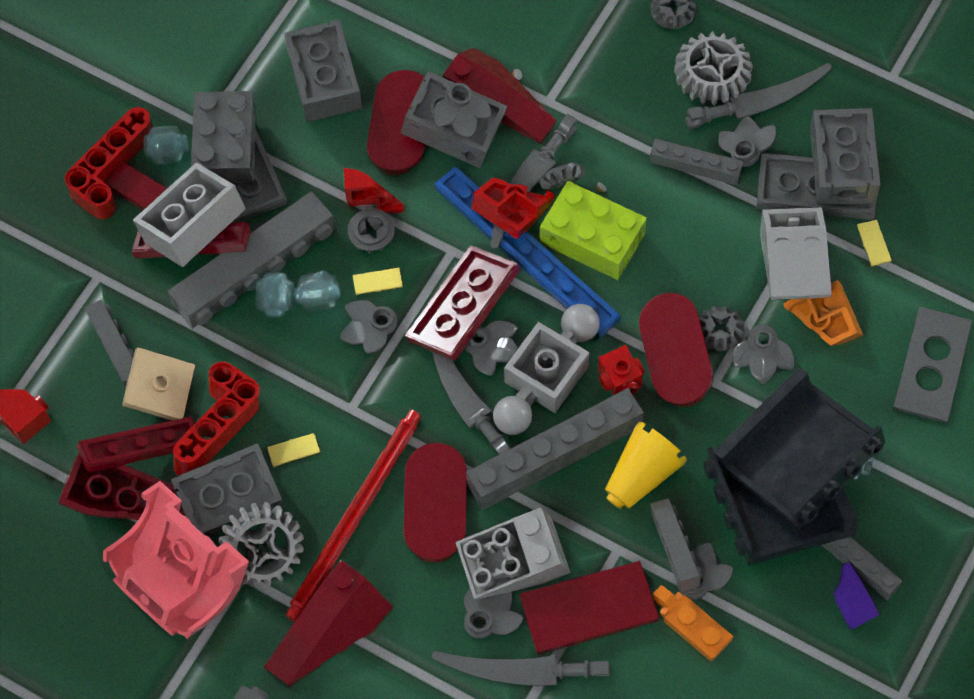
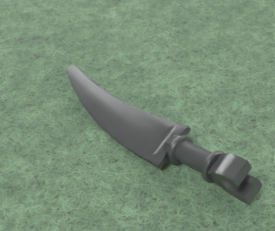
M827 63L807 74L782 84L739 94L737 98L731 95L729 96V101L719 106L690 108L687 110L689 117L685 118L688 129L691 130L700 127L705 122L710 123L711 119L726 115L732 117L733 113L737 119L761 113L787 102L820 80L832 67Z
M567 113L558 129L554 131V136L545 147H541V152L535 149L532 150L510 184L528 186L527 192H530L544 176V173L556 164L552 160L555 157L554 153L562 143H566L577 131V127L574 126L577 123V119ZM495 224L490 244L492 249H496L499 246L505 232Z
M433 352L441 382L451 402L467 426L472 428L476 425V429L481 430L489 440V446L491 448L494 447L499 455L510 450V447L504 441V435L499 434L490 423L491 418L488 415L492 411L468 385L453 360Z
M437 651L432 653L434 660L467 674L492 681L518 685H557V677L563 679L564 676H585L586 679L589 676H610V663L608 661L588 662V660H585V663L563 664V661H560L557 664L556 655L529 659H482Z

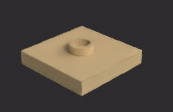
M137 347L122 406L172 421L182 419L195 364Z

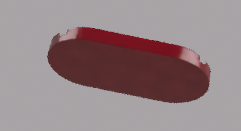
M399 70L385 76L376 88L367 139V152L370 161L376 165V168L386 174L400 175L409 172L411 168L415 165L417 166L422 161L425 154L426 144L401 134L404 118L424 79L423 75L415 71Z
M677 293L658 295L644 306L639 317V330L652 383L659 397L667 403L677 407L692 406L699 403L706 396L714 380V373L699 314L694 304L683 295Z
M431 443L418 448L411 454L405 467L403 527L405 543L412 553L416 554V557L432 563L443 562L453 557V554L458 551L456 542L466 538V464L462 455L456 449L442 443Z

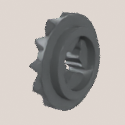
M652 0L651 15L659 25L665 28H682L688 25L695 16L696 4L693 0ZM671 1H674L677 6L676 15L673 14L671 7H669Z
M569 163L547 171L539 181L543 189L552 190L565 186L567 181L574 183L582 179L586 171L584 165Z
M378 209L362 210L355 214L348 224L350 243L352 242L358 250H366L369 254L375 250L382 251L387 244H391L395 234V227L391 217ZM367 223L369 227L376 230L375 239L370 234H366Z
M714 305L711 309L703 311L700 316L708 348L716 351H726L736 347L741 342L744 336V321L740 318L738 311L730 310L727 305L725 307H716ZM728 321L726 325L727 332L719 330L713 333L716 325L714 322L722 324Z

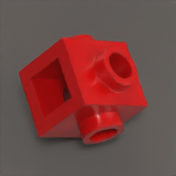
M626 345L598 357V371L600 373L598 377L606 392L610 390L612 396L628 388L632 395H634L642 387V377L645 374L644 368L638 358L633 359Z

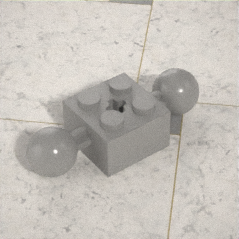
M575 304L566 309L561 319L563 330L561 335L538 322L504 367L505 383L519 392L516 396H507L501 399L494 408L493 420L501 432L508 435H517L524 432L532 421L530 406L534 401L553 413H556L589 368V352L576 345V343L586 342L592 339L598 332L600 321L598 314L592 307L586 304Z

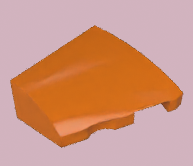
M838 280L831 283V297L791 299L783 303L785 309L803 321L808 328L820 335L830 346L840 345L863 336L842 284Z

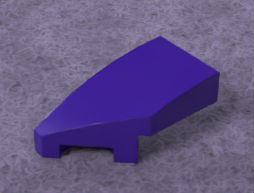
M846 562L841 566L840 579L832 596L835 597L836 605L848 629H854L879 616V613L851 564Z

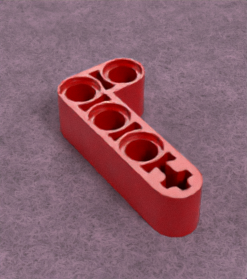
M142 107L130 109L65 174V184L72 200L98 219L110 218L116 211V203L111 188L105 182L122 162L127 164L154 136V127L150 114L146 109ZM124 143L123 146L115 147L118 144ZM105 163L100 167H95L97 164ZM79 183H85L80 187H75ZM100 199H106L102 203H96Z
M227 362L215 363L209 369L208 391L217 402L183 435L173 448V468L178 476L207 465L259 410V384ZM228 416V417H231V418H229V419H224V418H222V417ZM207 436L211 437V439H203L202 437Z

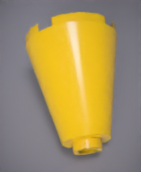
M638 422L605 488V491L609 494L606 499L620 510L623 506L628 509L681 468L687 461L686 456L678 458L677 454L680 450L656 430L652 429L649 433L643 430V427L646 425L643 422Z

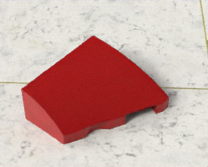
M343 168L345 195L348 206L377 204V209L387 214L405 213L404 204L366 173L356 169Z
M491 178L474 192L471 209L518 239L545 212L554 200L555 194L546 191L545 196L527 192L528 186L521 184L513 185L504 180Z

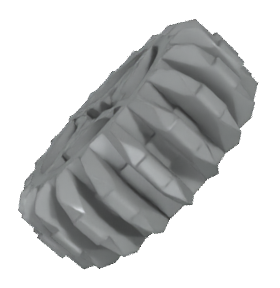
M713 31L709 37H705L702 33L698 36V40L691 37L688 45H682L680 53L676 56L674 73L677 75V84L682 85L683 94L690 92L691 100L699 97L701 98L700 102L702 105L706 100H711V103L715 106L717 100H721L725 104L729 100V96L732 95L734 98H737L739 92L744 93L747 84L751 80L750 72H752V62H750L749 52H744V44L736 45L737 40L735 36L727 40L725 33L720 37H716ZM703 57V60L697 62V65L691 66L697 59ZM736 70L734 75L731 76L729 79H723L725 76L730 75V72Z
M265 502L261 510H259L256 503H252L251 512L248 513L243 507H240L241 517L239 519L234 515L229 517L233 526L223 525L222 527L223 532L228 536L219 537L220 545L227 541L237 550L238 542L241 541L249 548L247 553L249 563L242 581L243 584L248 583L252 578L254 587H258L262 579H264L266 586H271V578L276 577L279 582L283 581V576L281 575L283 571L292 574L293 569L290 563L300 564V559L296 555L304 551L303 546L299 544L304 539L303 534L297 532L300 525L297 521H292L293 516L290 512L282 514L283 509L279 505L275 506L271 511L269 503ZM262 523L259 529L255 531L247 530L254 525ZM277 526L285 533L284 548H280L274 542L276 536L274 531ZM264 541H266V546L260 545L258 549L255 546V544L257 543L263 544ZM266 559H275L266 565H261Z

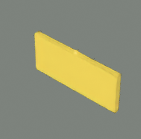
M873 220L857 224L863 247H865L871 266L891 262L892 260L878 221Z
M399 268L353 275L356 295L403 287Z
M314 433L267 447L273 467L320 453Z

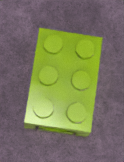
M567 181L540 226V243L619 280L623 270H625L639 246V242L642 241L645 235L647 218Z

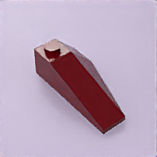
M475 48L458 53L442 75L443 78L449 81L466 84L472 91L506 105L507 109L502 124L539 144L543 143L556 124V119L498 60Z
M78 452L65 480L58 504L86 516L139 520L146 507V500L141 497L142 492L161 481L175 495L176 493L172 484L127 465L88 473ZM180 506L179 513L185 516L183 509Z
M341 560L319 586L264 668L290 687L321 667L323 662L337 653L341 654L347 650L348 646L360 638H365L372 634L390 613L393 606L363 575Z

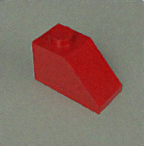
M0 389V422L24 445L51 422L46 412L49 407L39 395L33 397L27 390Z

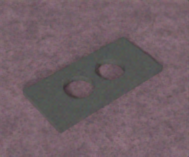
M919 306L893 410L947 424L972 320ZM932 338L942 339L950 348L949 356L943 360L929 358L924 352L923 346L925 342ZM922 369H933L940 374L942 385L937 390L926 391L917 384L916 374Z

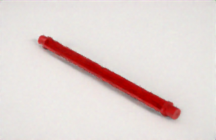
M410 410L405 419H401L388 445L382 451L303 583L289 604L291 606L285 614L289 620L293 622L297 620L319 586L328 576L361 518L365 515L397 462L398 457L417 430L416 425L421 419V415L418 412Z

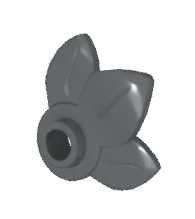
M455 83L446 89L444 99L436 104L433 118L438 128L451 125L458 135L470 138L476 131L477 119L490 118L491 109L487 101L482 97L473 95L471 89L466 84ZM459 96L463 101H457L453 97Z
M745 116L734 132L721 131L719 133V145L733 159L743 161L742 167H748L755 164L760 158V154L771 148L774 144L776 128L774 125L759 129L749 116Z
M367 300L346 304L344 306L345 310L353 321L340 334L341 340L351 345L363 344L366 354L377 352L383 348L387 341V335L392 333L397 326L395 312L385 306L376 307ZM381 319L388 321L385 325H378L377 323Z
M493 321L485 328H478L465 346L466 351L472 354L473 365L478 371L492 376L497 362L510 361L518 350L517 345L511 339L517 331V326L507 321ZM476 337H481L484 339L481 343H475L473 341V339Z
M762 324L753 327L748 334L747 340L737 345L733 354V363L735 367L749 366L756 381L764 385L771 379L777 367L783 370H792L794 357L789 345L778 340L776 331L772 327ZM758 335H766L768 343H759Z
M705 543L693 551L696 558L695 566L699 567L702 573L700 587L681 592L677 583L678 591L684 596L686 595L690 600L702 598L707 591L722 589L732 576V566L725 564L716 565L715 552L710 543Z
M470 588L464 597V606L467 611L464 618L466 632L473 638L483 639L491 634L505 636L515 631L523 622V617L516 612L510 611L512 593L508 592L475 600ZM477 620H483L486 625L483 628H477L474 626V623Z

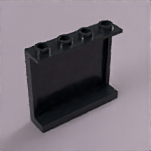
M798 367L713 452L719 466L800 530L806 523H810L816 518L819 509L827 501H832L837 497L841 487L849 479H854L858 476L862 466L871 457H876L882 451L886 442L882 428L879 425L872 429L814 386L810 381L808 373Z
M712 447L707 448V461L703 462L706 476L708 479L714 480L716 486L713 487L716 501L719 505L723 504L725 507L724 519L728 530H734L736 535L734 538L736 551L739 556L744 555L748 566L856 535L857 517L843 486L837 497L832 501H827L819 509L816 518L810 523H806L799 530L723 470L718 464Z

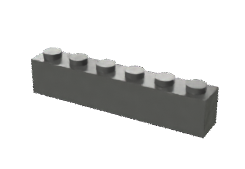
M311 191L250 233L245 252L222 253L168 290L172 305L192 329L199 324L207 323L214 313L223 307L231 306L237 300V297L247 290L251 291L257 288L264 278L281 271L285 264L294 257L304 255L309 247L317 241L327 239L335 229L333 215Z
M627 388L467 471V486L483 511L632 433L637 423L643 422L644 412Z

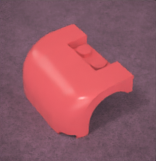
M159 481L142 492L141 497L146 500L144 512L137 523L123 537L104 549L103 561H109L113 572L117 576L113 579L115 584L158 625L172 636L178 633L188 639L210 623L233 600L242 584L249 561L227 541L217 547L208 536L202 534L186 516L179 513L182 500Z

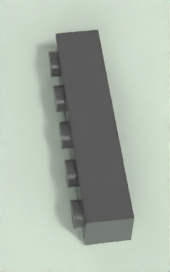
M659 139L654 140L649 162L738 185L743 161Z
M100 299L84 308L126 388L134 353L132 349H127L126 344L128 342L124 334H119L118 330L120 327L116 319H111L112 311L109 305H104Z
M669 498L650 503L652 519L680 591L683 592L700 587L702 573L700 568L695 566L696 558L694 552L689 551L688 547H690L687 535L683 536L681 520L677 521L676 516L678 514L675 505H671Z
M851 537L822 545L843 564L849 562L858 577L887 601L900 588L902 580Z

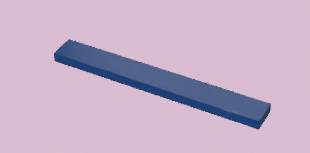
M456 166L453 167L434 184L435 189L491 240L494 224L471 209L474 192L479 187ZM528 231L518 239L504 232L498 247L515 263H518L527 274L562 306L568 309L575 304H586L596 311L600 321L598 332L595 335L597 338H602L621 320V315Z

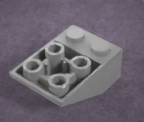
M822 207L762 210L760 240L771 300L831 297L827 234Z
M542 507L456 542L475 600L541 585L571 573L552 517Z

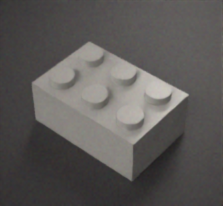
M196 162L134 218L133 222L145 244L181 267H184L246 208L235 185Z

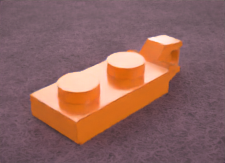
M662 585L653 593V601L662 607L660 615L664 618V622L710 662L733 640V636L686 595L684 596L677 592L674 596L673 593Z

